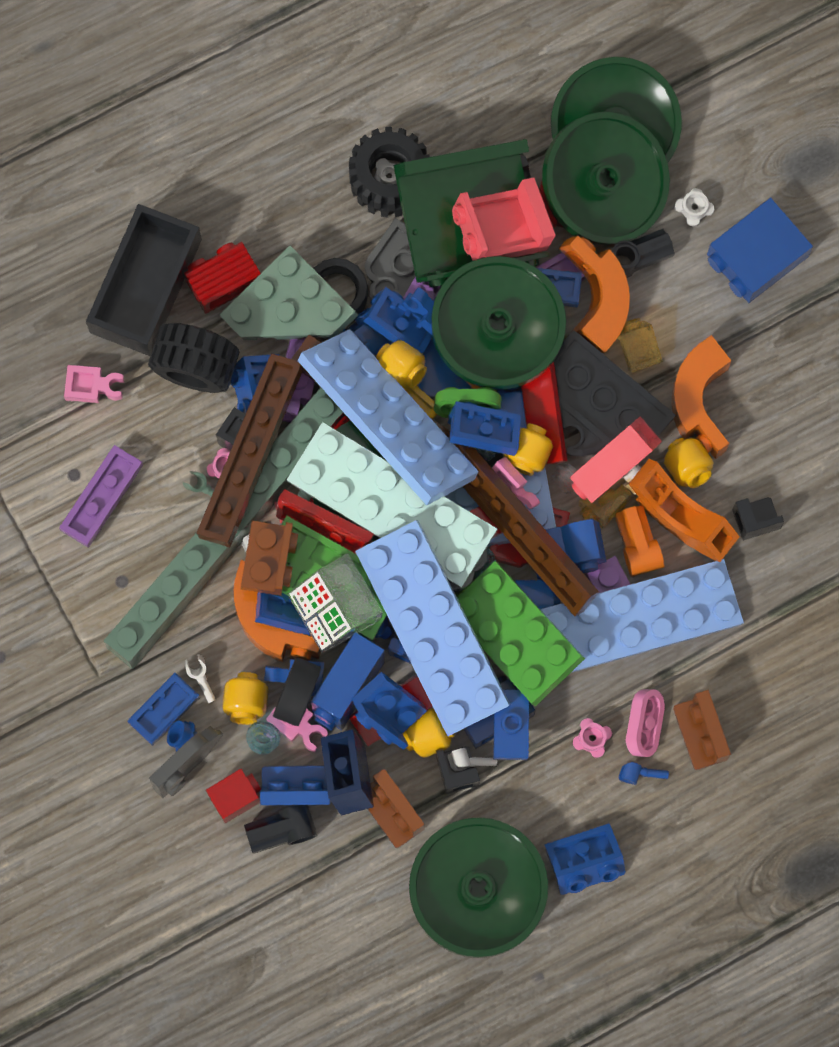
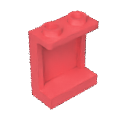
M535 178L522 180L519 187L515 190L470 198L468 192L460 193L452 209L454 222L456 225H460L463 233L464 250L468 255H471L472 261L494 256L514 258L547 251L556 236Z

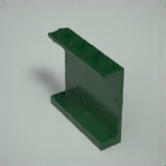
M527 139L393 165L417 283L428 281L429 288L443 285L448 279L447 277H450L457 269L472 262L471 255H468L464 250L463 233L460 225H456L454 222L453 206L460 193L468 192L470 198L517 189L521 181L525 179L520 154L529 152ZM548 251L514 258L532 266L540 265L539 258L549 257L550 255Z

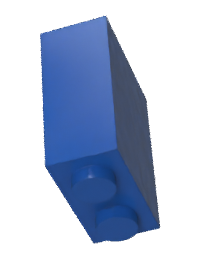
M770 197L713 241L709 246L707 259L710 266L717 273L722 272L730 281L729 286L733 293L739 298L744 297L750 303L806 260L812 251L813 245Z
M356 632L353 634L311 701L317 723L331 731L334 726L341 731L343 730L350 715L356 709L351 699L377 676L384 665V649Z

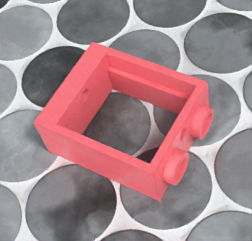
M641 416L638 417L570 477L574 482L572 488L583 500L588 498L593 503L662 442L661 439Z

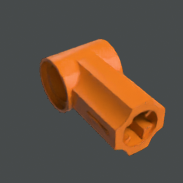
M643 506L629 507L616 513L615 518L625 547L623 548V553L630 576L633 577L664 568V560L659 543L656 539H653Z

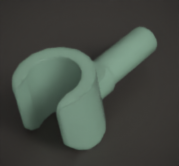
M189 471L197 476L198 482L194 487L183 482V486L187 490L203 492L212 497L215 489L207 483L206 477L202 473Z

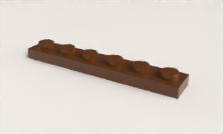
M270 354L196 533L200 539L231 547L304 368L298 361Z
M460 445L458 449L479 471L475 480L462 487L574 617L583 613L599 591L475 448Z

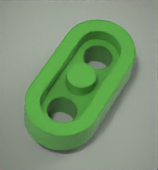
M448 387L436 393L434 411L439 416L448 418L456 401L472 402L486 408L501 409L502 398L499 393L489 387H480L478 389Z

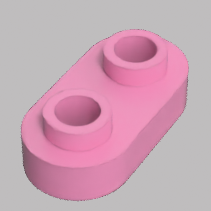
M642 689L633 698L625 739L627 748L633 756L650 757L658 748L665 703L662 694L657 690Z

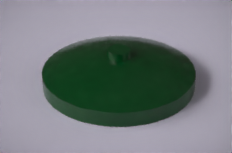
M626 57L598 59L575 71L559 90L551 112L550 127L552 140L560 130L578 118L597 112H614L631 117L645 126L662 147L667 163L674 155L682 130L680 105L669 82L648 64Z
M597 112L572 121L554 137L544 158L542 185L552 214L568 232L580 238L584 237L593 244L614 245L620 241H629L639 237L658 220L668 199L670 174L662 147L645 126L623 114Z
M502 256L485 257L460 267L444 282L433 305L431 330L433 341L440 357L457 376L479 387L510 389L525 385L538 378L554 362L565 336L566 313L558 290L539 269L515 258Z
M490 818L462 819L438 830L419 850L410 873V902L419 925L427 936L440 947L464 957H493L506 953L520 945L537 927L544 913L548 898L547 872L536 847L516 828Z

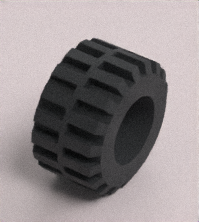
M385 127V132L380 133L377 128L371 131L372 137L369 138L364 135L360 138V146L355 144L352 149V157L349 159L351 191L353 196H357V201L362 207L366 204L368 205V212L375 214L376 210L381 211V217L387 218L388 212H394L395 217L402 216V207L397 184H383L371 175V171L376 166V162L382 158L403 163L428 158L430 155L427 154V148L423 142L418 144V137L412 133L408 137L406 136L405 129L399 128L398 132H392V127Z
M168 323L162 324L159 328L148 366L160 377L177 385L201 392H226L229 388L240 351L231 341L212 331L188 324Z

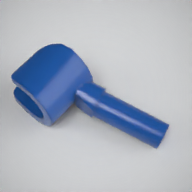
M630 762L622 766L619 780L636 785L639 775L668 779L669 771L647 769L637 763Z

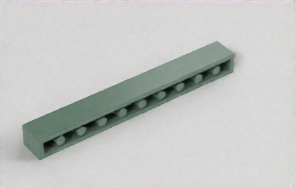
M322 388L316 392L274 441L231 547L200 539L195 533L104 639L107 649L131 669L138 665L243 542V538L249 535L252 520L260 522L272 508L274 502L278 501L283 490H287L290 487L291 483L287 482V478L322 422L334 428L346 416Z

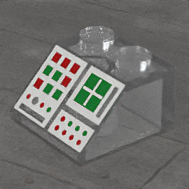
M348 553L317 570L287 594L321 653L352 637L355 632L359 633L380 621L383 614Z

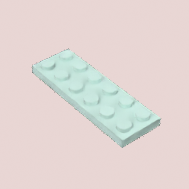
M323 422L287 478V482L379 538L418 520L447 579L460 588L466 582L497 531V528L446 497L426 505L387 461Z

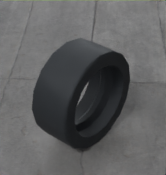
M332 258L324 260L313 267L322 278L332 274H342L349 277L356 287V295L350 306L357 314L363 311L367 303L368 285L364 273L356 264L347 259Z
M298 657L295 658L273 714L274 718L294 726H299L318 680L321 666Z

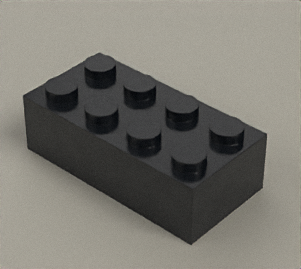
M138 204L86 319L89 332L151 356L159 328L167 321L184 282V273L188 271L187 268L192 263L202 241L200 228Z

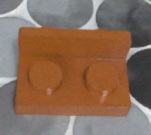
M252 520L241 582L242 590L282 596L283 586L290 587L293 567L286 566L288 553L295 554L298 534L292 533L293 523L286 522L284 526Z
M709 690L696 693L692 700L675 705L673 711L693 768L700 770L727 761L731 753Z
M382 769L375 774L371 783L374 807L369 808L368 811L394 847L400 848L425 830V824L387 771Z

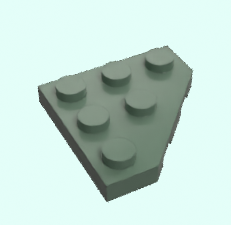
M291 246L287 247L219 314L243 340H257V338H275L276 340L302 339V337H307L308 335L321 337L322 339L332 338L339 335L358 316L356 311Z

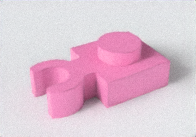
M68 365L64 398L66 401L99 403V394H105L111 400H121L123 397L122 392L112 391L110 387L115 382L124 383V376L120 373H111L106 377H101L102 370L100 367Z
M506 457L496 462L492 469L524 506L526 504L529 509L540 504L539 499L535 494L524 490L523 487L527 480Z
M275 708L266 718L267 723L292 743L298 735L301 736L305 747L311 752L317 751V747L310 742L311 735L318 733L322 737L328 736V732L324 727L309 723L314 714L307 708L299 726H294L274 718Z

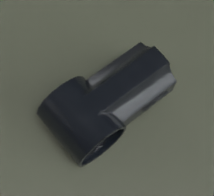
M664 229L633 241H620L612 249V253L616 257L623 255L631 261L630 265L621 264L626 278L631 277L638 270L669 259L675 254L671 238Z
M291 805L281 809L276 815L244 825L253 854L286 843L288 845L299 844L318 836L308 805Z

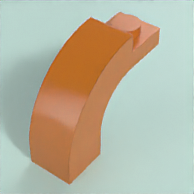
M579 236L568 238L558 249L585 275L591 289L589 310L573 330L601 353H605L619 337L627 320L630 305L628 281L620 262L610 249L596 254V248L586 238H580Z
M711 335L694 347L681 364L674 383L671 404L672 412L676 415L674 421L682 438L688 439L696 434L697 437L695 439H698L706 451L710 452L716 459L726 452L729 442L707 415L703 406L702 396L704 389L712 381L728 371L731 359Z
M648 459L629 483V486L638 495L636 501L640 506H643L644 510L653 519L682 542L715 561L721 562L740 537L725 517L702 507L682 492L660 464L654 460Z
M241 560L234 581V603L240 625L249 640L264 654L283 662L286 650H290V655L295 658L310 660L311 657L319 659L322 649L314 637L255 622L258 592L241 589L245 561Z

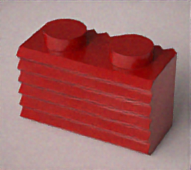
M232 242L223 245L217 250L216 256L207 261L201 258L192 262L187 268L188 271L184 273L189 288L205 314L215 310L222 304H226L233 298H237L261 274L243 242L236 245Z

